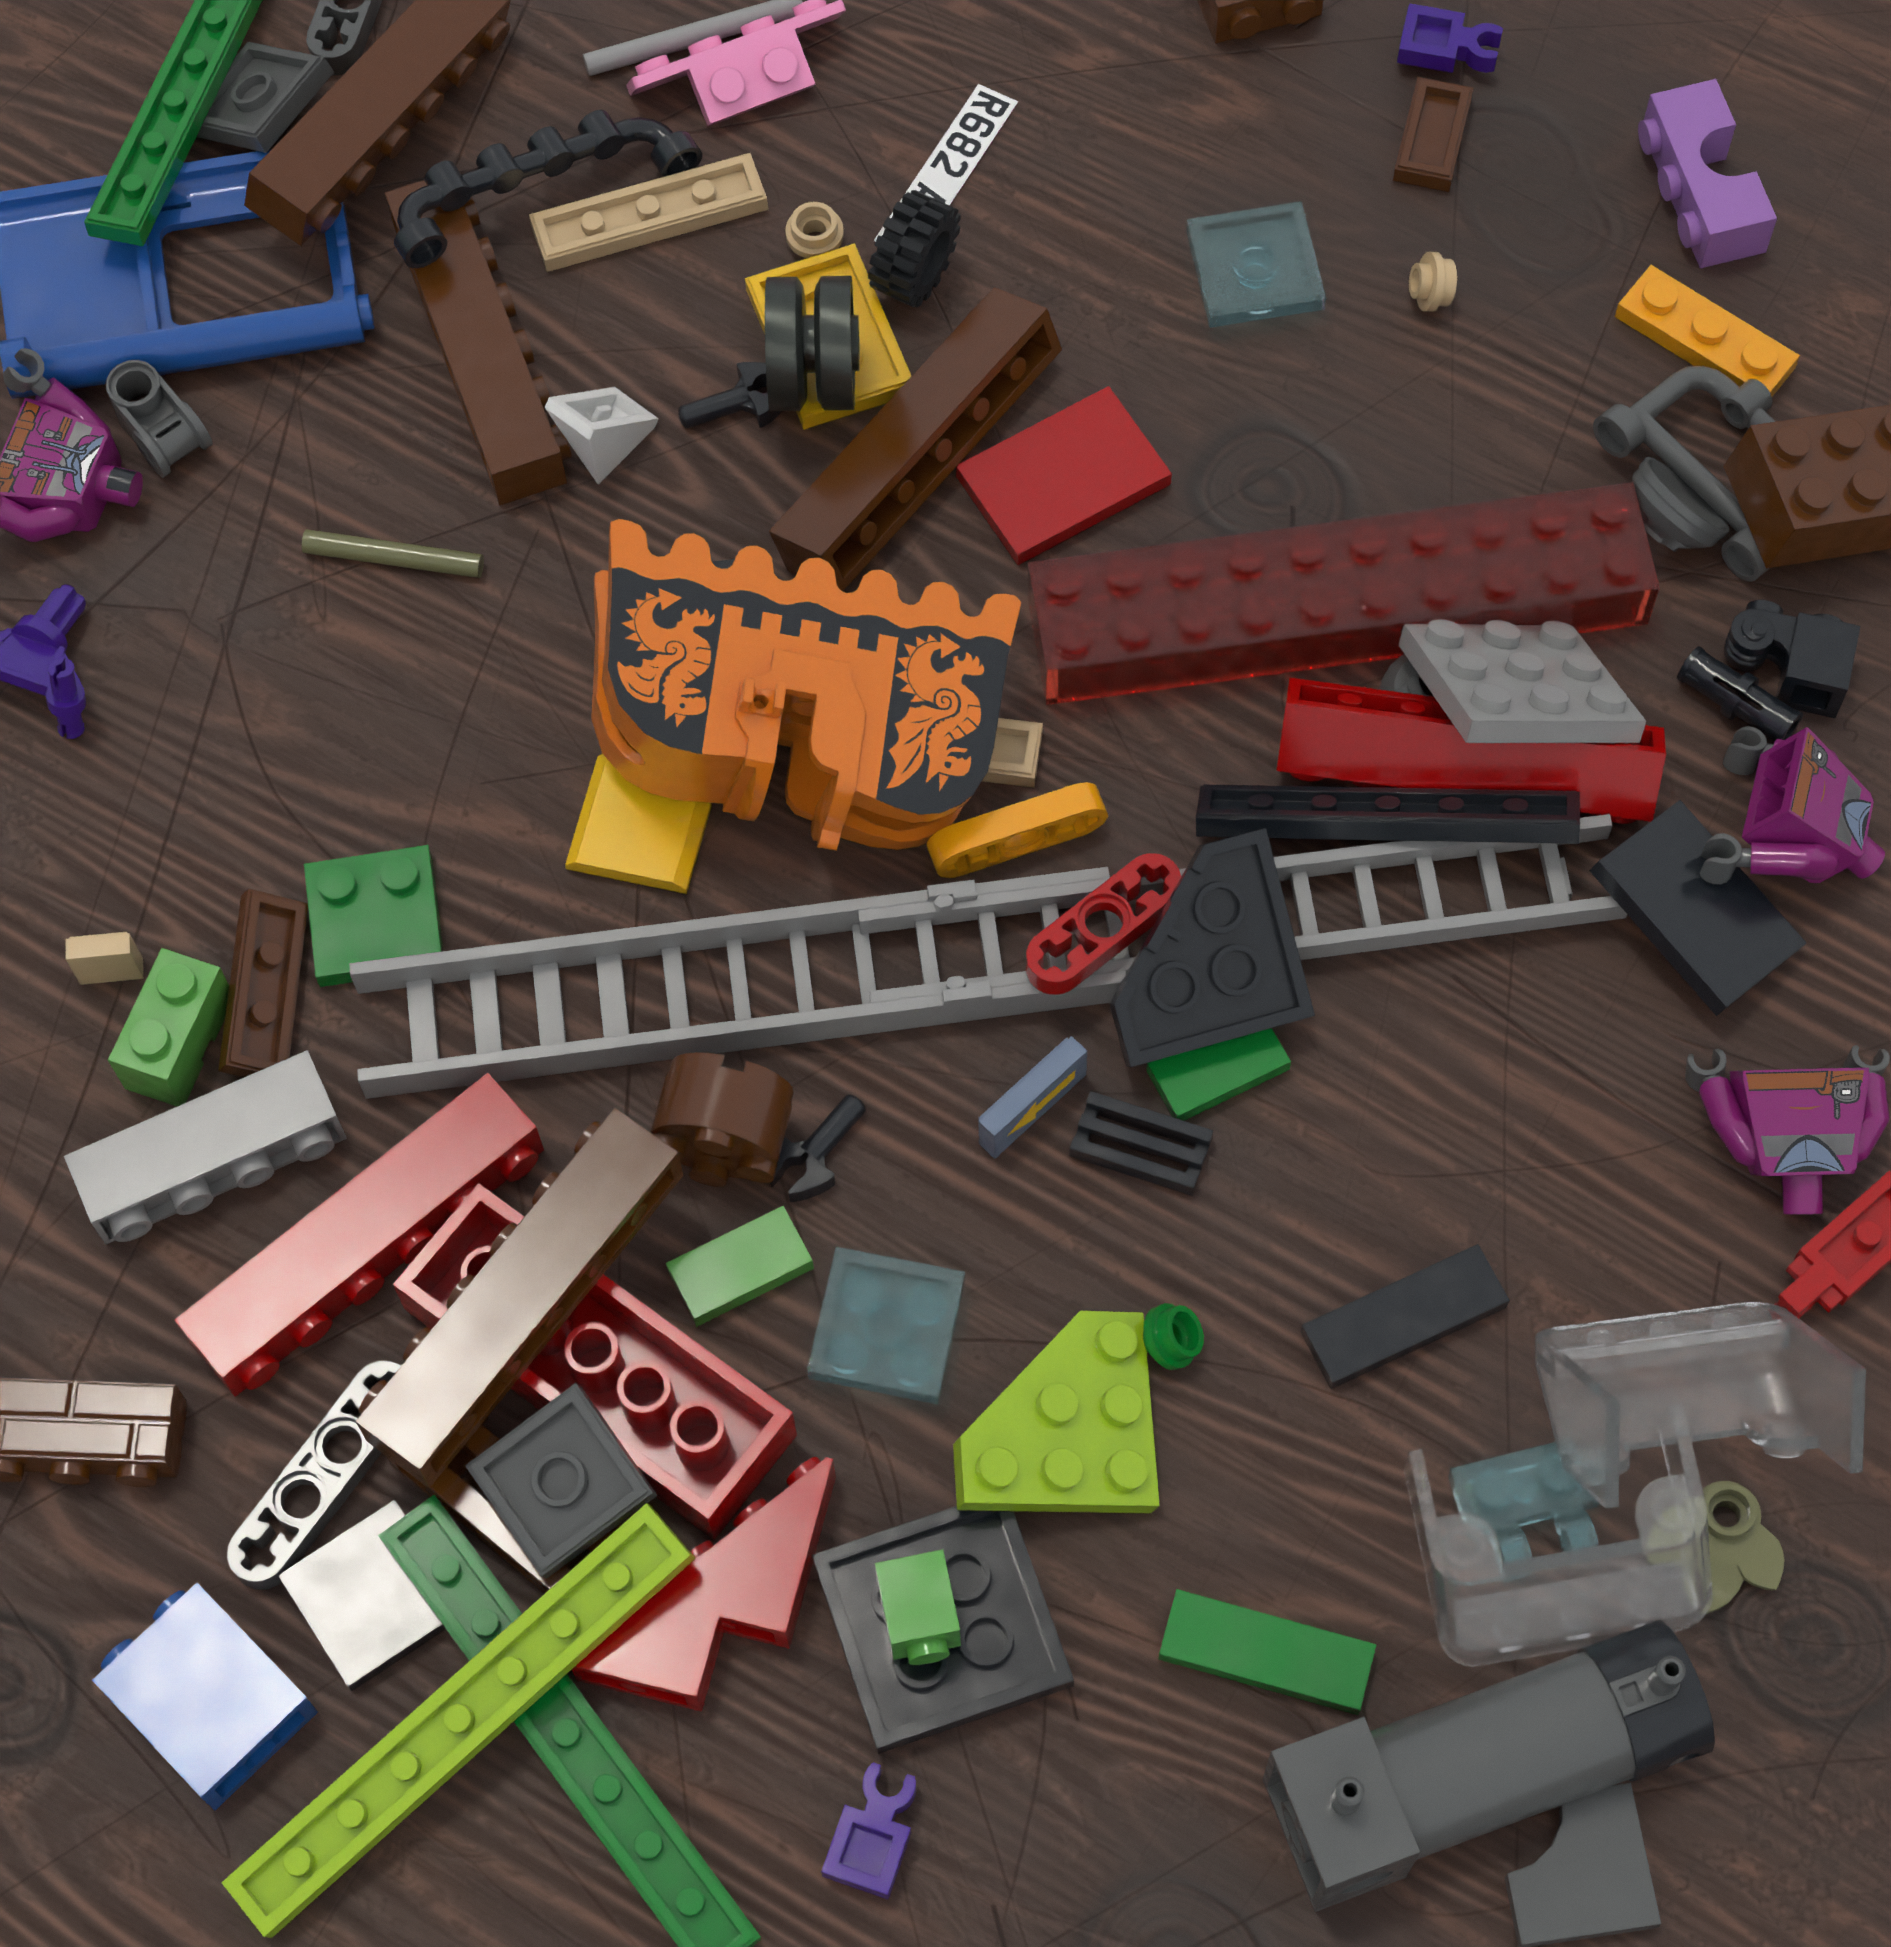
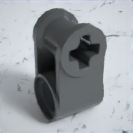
M128 360L118 364L110 371L106 380V390L121 427L136 443L146 461L159 476L164 478L170 474V466L196 448L200 447L206 450L213 445L208 431L196 413L186 402L179 399L156 369L149 363L140 360ZM147 395L142 400L130 402L136 396Z

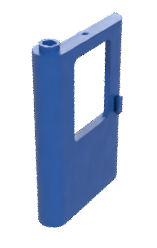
M269 149L267 153L255 151L185 162L144 246L88 236L84 221L107 175L1 191L0 289L7 339L0 341L3 373L7 367H11L21 376L31 377L29 369L20 364L14 357L18 350L23 348L31 349L41 356L44 362L42 376L45 379L55 378L69 390L106 384L110 371L118 364L128 360L147 362L156 369L159 375L365 342L364 330L375 329L369 294H358L344 201L341 203L342 208L337 219L325 232L334 290L330 300L299 307L178 325L172 319L162 246L163 237L167 233L177 230L259 218L258 215L244 206L249 172L272 149ZM7 387L12 399L37 395L32 390L22 393L15 392Z

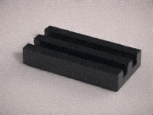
M1090 1091L1085 1111L1078 1123L1077 1133L1073 1137L1069 1148V1156L1193 1196L1212 1141L1213 1130ZM1097 1116H1101L1175 1141H1179L1194 1146L1195 1148L1190 1149L1135 1130H1131L1107 1121H1103L1097 1119ZM1093 1134L1127 1145L1129 1148L1140 1152L1155 1154L1188 1165L1187 1171L1185 1173L1089 1142L1090 1136Z

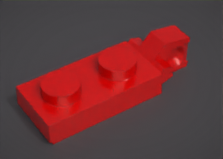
M1891 1171L1883 1175L1798 1251L1794 1258L1795 1260L1785 1270L1795 1281L1779 1294V1300L1771 1308L1790 1327L1817 1302L1828 1313L1839 1304L1843 1306L1891 1263Z

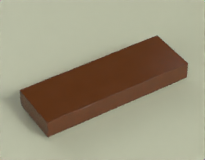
M249 888L241 895L219 1072L246 1077L290 1057L308 903Z

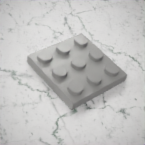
M1437 619L1430 621L1429 624H1404L1399 647L1466 743H1640L1646 720L1577 630L1567 623L1546 621L1542 625H1514L1502 620H1491L1485 625L1457 624L1452 621Z

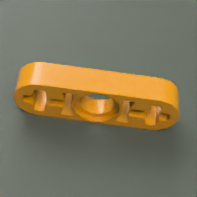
M1088 782L1077 783L944 827L929 838L927 848L937 874L944 878H954L1084 836L1103 825L1108 818V812L1095 784Z

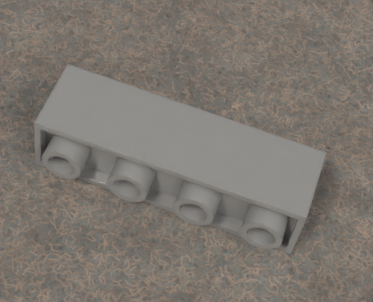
M306 1050L69 1153L64 1158L91 1224L104 1243L108 1244L115 1240L127 1242L137 1239L149 1232L153 1226L152 1224L174 1214L188 1215L196 1213L209 1206L215 1196L236 1187L251 1188L260 1185L273 1176L274 1170L297 1160L308 1162L319 1159L328 1154L336 1143L347 1139L310 1054Z

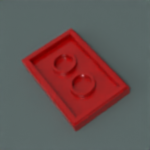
M1109 386L956 466L957 479L1017 565L1171 485L1172 473Z

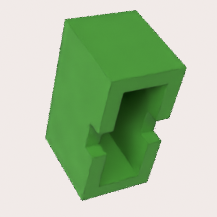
M161 948L108 1058V1062L124 1089L174 1106L186 1103L204 1065L202 1057L210 1040L215 1041L225 1020L229 984L220 967Z

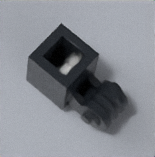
M1754 600L1747 604L1745 611L1740 612L1734 618L1724 643V655L1734 668L1748 672L1759 669L1766 659L1773 661L1781 672L1776 693L1778 699L1795 710L1836 718L1849 688L1861 626L1843 622L1838 617L1830 614L1810 615L1799 612L1797 617L1783 614V609L1774 602Z

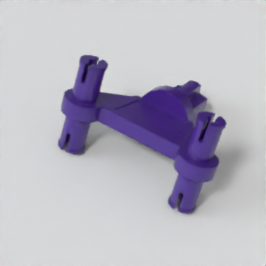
M65 584L51 592L35 615H24L13 629L7 628L4 631H0V680L46 696L48 710L57 717L58 733L62 737L67 734L66 737L68 739L79 737L85 729L81 712L85 709L86 697L84 688L74 671V663L65 654L68 646L65 635L84 611L86 600L76 592L74 587Z

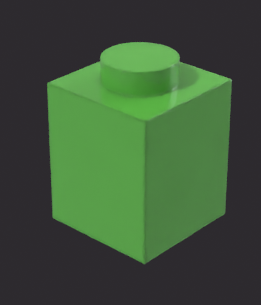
M943 1549L875 1563L877 1582L893 1660L908 1657V1662L911 1665L929 1664L947 1658L950 1655L949 1648L961 1646L960 1627Z

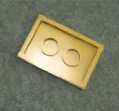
M855 243L745 278L746 291L765 335V284L767 277H798L804 287L806 315H814L815 285L821 276L852 277L854 315L859 316L860 370L855 371L854 410H824L817 400L815 373H807L806 403L801 411H796L804 430L885 404L911 377L877 294L869 285L871 280L868 279V273Z

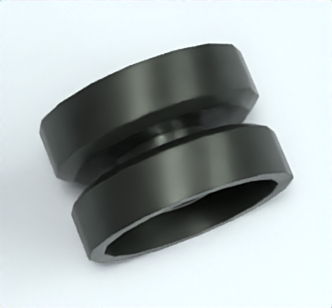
M851 276L820 277L815 285L814 315H806L804 287L798 277L766 278L765 358L770 411H801L807 399V373H815L817 400L824 410H854L855 371L860 370L859 316L854 315Z

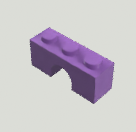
M1716 79L1650 94L1644 120H1641L1638 125V136L1642 150L1646 155L1652 154L1658 168V185L1661 195L1665 201H1672L1678 215L1677 226L1680 240L1685 248H1692L1700 268L1766 253L1777 220L1757 171L1739 176H1725L1714 172L1706 165L1726 160L1736 123Z

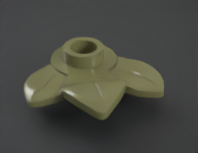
M1732 1481L1711 1483L1699 1492L1693 1504L1679 1505L1666 1509L1657 1518L1645 1544V1558L1647 1561L1661 1565L1681 1566L1680 1576L1685 1593L1690 1602L1702 1614H1709L1727 1605L1738 1593L1744 1580L1752 1586L1764 1590H1776L1781 1581L1785 1561L1779 1540L1760 1524L1761 1509L1757 1499L1746 1487ZM1718 1507L1731 1509L1736 1515L1737 1524L1732 1527L1721 1526L1716 1522L1713 1510Z

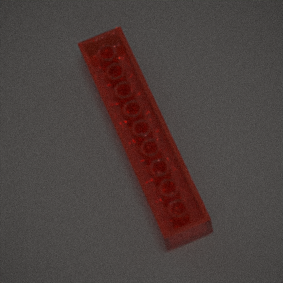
M1633 482L1028 562V603L1046 705L1399 658L1404 654L1399 647L1404 624H1429L1430 621L1437 619L1448 620L1457 624L1485 625L1491 620H1502L1514 625H1542L1546 621H1560L1573 626L1579 634L1647 625L1660 589Z

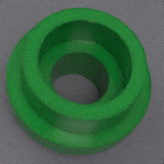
M1164 1303L1151 1308L1144 1320L1143 1341L1145 1348L1151 1357L1162 1367L1168 1370H1178L1186 1367L1192 1362L1194 1356L1201 1352L1204 1344L1203 1329L1198 1317L1188 1307Z

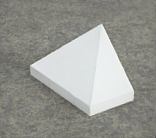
M616 387L549 397L544 407L598 485L655 428L659 419Z

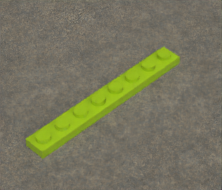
M646 1503L221 1882L263 1937L272 1938L688 1566L695 1559L693 1554L652 1506Z

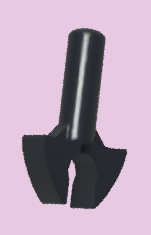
M737 363L739 381L732 389L681 405L678 409L681 424L685 428H691L739 411H745L755 414L759 428L768 425L782 411H770L767 393L757 392L758 389L767 387L766 363Z
M848 1094L806 1141L792 1143L785 1137L775 1177L770 1182V1186L773 1187L781 1179L786 1169L791 1166L802 1165L806 1162L807 1171L805 1175L788 1191L790 1202L815 1197L833 1187L836 1183L835 1174L825 1168V1158L866 1112L864 1103L858 1097Z

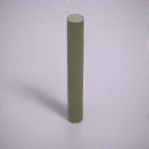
M309 529L304 531L302 537V552L306 554L475 578L482 576L484 567V555L478 553Z

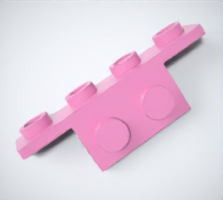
M808 0L792 8L795 15L793 18L775 24L772 15L762 17L740 27L743 36L726 43H722L719 35L703 39L688 47L691 56L670 63L667 55L647 60L635 66L638 75L631 78L626 85L629 94L633 96L688 75L708 127L809 89L815 85V81L797 34L838 19L846 11L843 1L838 0L827 4L825 0Z

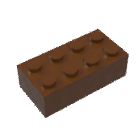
M1891 404L1751 425L1723 465L1766 569L1891 549Z

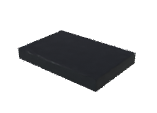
M1679 800L1600 859L1589 871L1710 1010L1718 1016L1798 952L1806 944V941L1740 867H1736L1731 879L1723 884H1712L1701 878L1700 871L1707 860L1701 857V853L1706 842L1713 836L1685 804Z

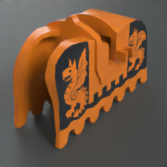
M617 519L612 521L609 526L608 571L601 570L594 575L595 656L591 720L603 755L626 781L650 794L681 801L723 804V812L733 813L742 820L755 821L760 813L775 764L777 745L788 746L791 749L785 783L786 803L795 815L812 821L811 837L814 841H817L818 848L837 851L840 838L876 848L900 850L918 847L926 844L929 838L937 831L954 824L965 804L973 796L988 772L995 744L1007 659L1021 601L1015 595L994 594L986 600L978 616L970 617L965 615L960 609L959 595L952 585L945 582H933L924 589L918 603L908 605L903 603L898 596L896 580L890 573L883 570H871L863 576L856 591L845 593L836 585L833 567L828 561L821 558L807 559L801 563L795 578L790 581H783L774 574L773 561L770 554L759 546H746L738 552L732 566L720 569L711 561L708 543L703 537L694 533L681 535L675 540L670 553L658 557L649 551L646 533L640 525L632 521Z

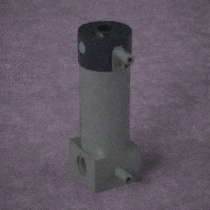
M1660 1619L1577 1650V1654L1370 1731L1365 1717H1361L1271 1751L1262 1780L1314 1911L1317 1912L1406 1878L1415 1861L1623 1781H1636L1668 1769V1767L1713 1752L1715 1734L1707 1699L1695 1668L1677 1636Z

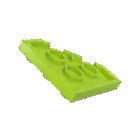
M1079 1311L953 1444L957 1510L1152 1513L1160 1506L1147 1350L1143 1341V1313Z

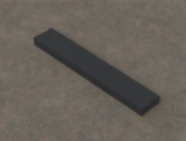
M1204 784L1200 787L1196 812V837H1232L1266 828L1268 838L1579 844L1580 792Z

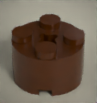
M694 1052L674 1057L665 1076L650 1133L678 1152L681 1164L690 1167L689 1177L698 1183L713 1187H723L727 1184L728 1177L745 1178L759 1183L772 1182L775 1177L792 1111L794 1091L791 1084L777 1073L749 1061L745 1062L743 1072L722 1067L725 1055Z

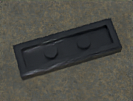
M1477 1244L1302 1325L1300 1332L1330 1389H1333L1507 1308L1510 1300L1480 1246Z

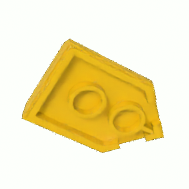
M602 753L597 757L565 868L581 873L687 894L712 803L674 800L650 794L626 781Z

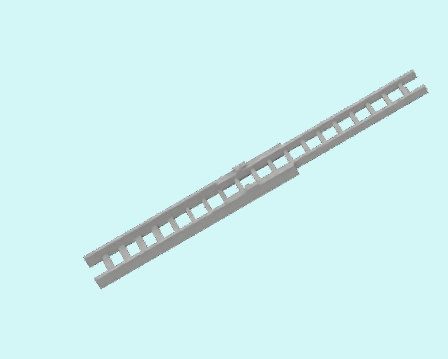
M1610 814L1580 818L1579 843L1608 839L1612 828ZM1395 841L1274 857L1279 880L1291 881L1301 935L1295 936L1300 960L1624 919L1627 916V913L1612 896L1570 901L1572 889L1564 857L1560 858L1557 845L1564 844ZM1538 848L1550 904L1507 909L1495 853ZM1477 856L1488 912L1444 917L1433 861ZM1415 864L1426 920L1381 925L1371 869ZM1108 867L983 883H975V880L928 885L927 890L349 963L350 976L358 994L407 988L413 1061L357 1069L358 1082L365 1098L368 1099L473 1085L486 1073H489L496 1082L670 1060L685 1053L704 1052L717 1054L1104 1004L1111 1002L1136 957L1130 958L1127 946L1113 957V960H1109L1074 989L1060 995H1050L1036 989L1030 983L1026 971L1003 974L995 917L1040 912L1043 930L1059 918L1058 909L1072 908L1110 878ZM1186 868L1179 869L1181 876L1183 875ZM1352 872L1363 928L1319 933L1308 877ZM1145 877L1141 878L1140 893L1133 900L1140 898L1150 890H1154L1159 895H1162L1164 880L1160 878L1151 883ZM1104 910L1108 935L1111 937L1120 931L1122 922L1116 914ZM978 920L986 976L964 979L962 976L949 977L945 982H940L932 925ZM915 928L923 984L876 990L869 933ZM852 931L862 1004L815 1010L805 937ZM790 939L799 1012L752 1018L743 945ZM727 947L735 1021L690 1026L682 952ZM1048 952L1046 953L1048 968L1045 970L1053 966L1058 967L1062 972L1066 970L1065 953L1057 958L1051 956ZM662 955L670 1029L630 1034L622 960ZM596 963L604 1037L567 1042L559 968ZM533 972L540 1046L503 1050L497 976ZM470 980L476 1054L440 1058L434 984Z

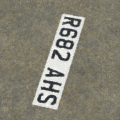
M978 84L906 193H911V190H917L950 206L1018 101ZM882 227V229L880 230V232L878 233V235H877L876 238L874 239L875 242H876L878 236H882V235H883L884 230H885L884 227Z

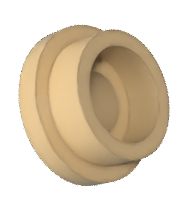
M808 202L800 205L788 219L785 229L789 247L797 255L804 258H810L838 249L844 237L843 223L840 217L831 207L821 202ZM811 232L822 233L821 235L817 236L808 235Z
M1426 252L1422 256L1420 263H1415L1412 266L1409 276L1410 295L1413 299H1417L1418 306L1422 311L1434 312L1439 306H1449L1454 299L1457 287L1456 265L1452 259H1444L1439 252Z

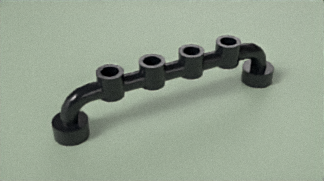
M595 110L580 121L578 125L580 135L564 140L555 127L548 126L538 130L530 137L527 143L529 152L513 157L504 144L497 143L488 146L478 155L476 159L478 169L461 174L452 161H442L432 166L424 177V182L427 186L421 187L407 195L399 207L397 223L400 231L394 239V246L408 267L422 268L430 265L442 256L448 242L433 219L421 218L425 212L441 207L444 211L457 210L464 206L471 196L491 189L497 194L510 192L524 178L542 172L549 177L558 176L567 171L574 161L592 155L599 160L608 159L616 155L625 144L634 141H645L655 145L651 153V160L663 177L696 168L701 162L702 152L691 135L686 131L673 133L666 125L654 119L642 117L625 119L614 123L607 111Z

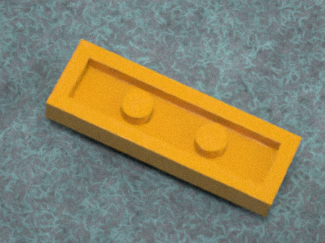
M1653 265L1648 267L1618 303L1615 318L1693 366H1706L1717 369L1733 380L1739 387L1749 379H1756L1767 387L1772 397L1794 371L1800 357L1799 354Z

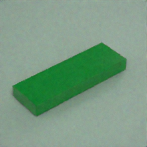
M1176 1589L1158 1660L1359 1715L1377 1644Z

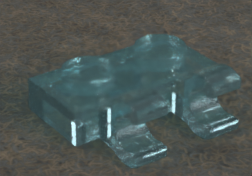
M1580 1436L1450 1468L1448 1479L1468 1540L1488 1535L1502 1580L1528 1573L1527 1563L1533 1562L1529 1543L1520 1526L1553 1519L1567 1563L1594 1556L1592 1547L1598 1546L1599 1542L1592 1520L1585 1510L1598 1507L1601 1497Z

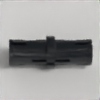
M1700 646L1691 652L1678 672L1677 679L1679 681L1687 683L1720 705V713L1730 720L1738 717L1774 741L1776 739L1786 740L1791 737L1802 720V712L1794 710L1758 686L1759 678L1750 672L1741 675L1706 653L1705 649ZM1717 683H1724L1731 689L1738 692L1744 698L1761 707L1762 710H1757L1756 708L1752 707L1751 705L1743 701L1741 698H1739L1732 692H1729Z

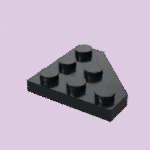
M1266 828L1198 846L1110 1002L1112 1016L1127 1067L1138 1066L1315 1016Z

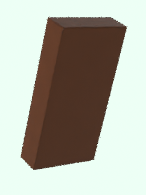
M1417 77L1395 165L1393 181L1450 192L1471 105L1473 87Z

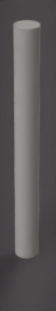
M802 0L767 1L582 54L588 76H593L687 49L690 45L715 35H719L722 39L742 33L740 27L762 17L772 15L774 23L782 22L795 17L792 8L803 2Z

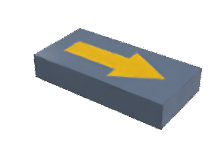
M1072 1036L1069 1039L1066 1037L978 1118L979 1145L994 1159L997 1158L1086 1076L1087 1050Z

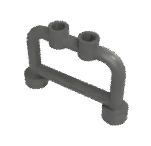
M1688 366L1671 374L1631 407L1614 404L1597 417L1593 423V431L1597 441L1605 451L1614 457L1623 458L1642 443L1646 444L1737 531L1736 534L1722 545L1721 550L1726 565L1737 577L1752 582L1768 570L1765 567L1736 496L1654 419L1687 392L1700 389L1707 391L1721 403L1724 417L1736 428L1744 429L1747 427L1749 429L1751 425L1776 422L1766 413L1771 408L1773 400L1769 390L1763 383L1756 379H1749L1739 387L1733 380L1717 369L1706 366Z

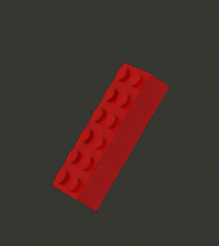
M478 1183L393 1283L404 1309L432 1329L448 1310L446 1306L447 1300L456 1285L467 1275L471 1274L475 1277L491 1258L490 1249L499 1233L510 1223L518 1225L524 1216ZM604 1274L511 1387L514 1392L540 1410L573 1384L577 1383L580 1385L658 1495L656 1497L713 1540L717 1538L797 1436L792 1411Z

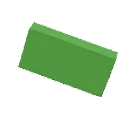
M784 1206L666 1263L668 1273L696 1327L814 1269L813 1260Z

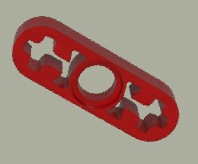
M1149 853L1138 856L1038 933L1030 941L1026 952V974L1030 983L1036 989L1046 994L1060 995L1067 993L1153 927L1181 878L1177 865L1170 858L1161 854ZM1145 877L1151 883L1160 878L1164 880L1162 895H1159L1154 890H1150L1136 900L1135 914L1138 916H1135L1129 902L1140 893L1141 878ZM1106 910L1119 917L1122 922V928L1111 937H1098L1087 929L1085 921L1092 913ZM1070 932H1073L1079 945L1067 955L1066 970L1062 972L1056 966L1050 967L1047 970L1043 969L1044 954L1048 952L1055 958L1064 954L1071 948L1072 934Z

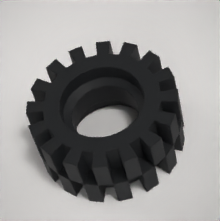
M911 190V193L907 192L904 194L902 202H897L893 207L892 218H886L883 224L885 228L883 235L878 236L875 242V246L878 248L871 255L869 264L873 266L868 271V279L871 280L869 282L870 287L912 307H919L922 305L923 300L927 301L931 296L932 287L936 288L941 281L940 274L942 270L946 271L950 263L947 261L949 254L955 251L957 243L954 242V239L959 235L961 227L958 225L961 220V215L958 213L959 210L917 190Z

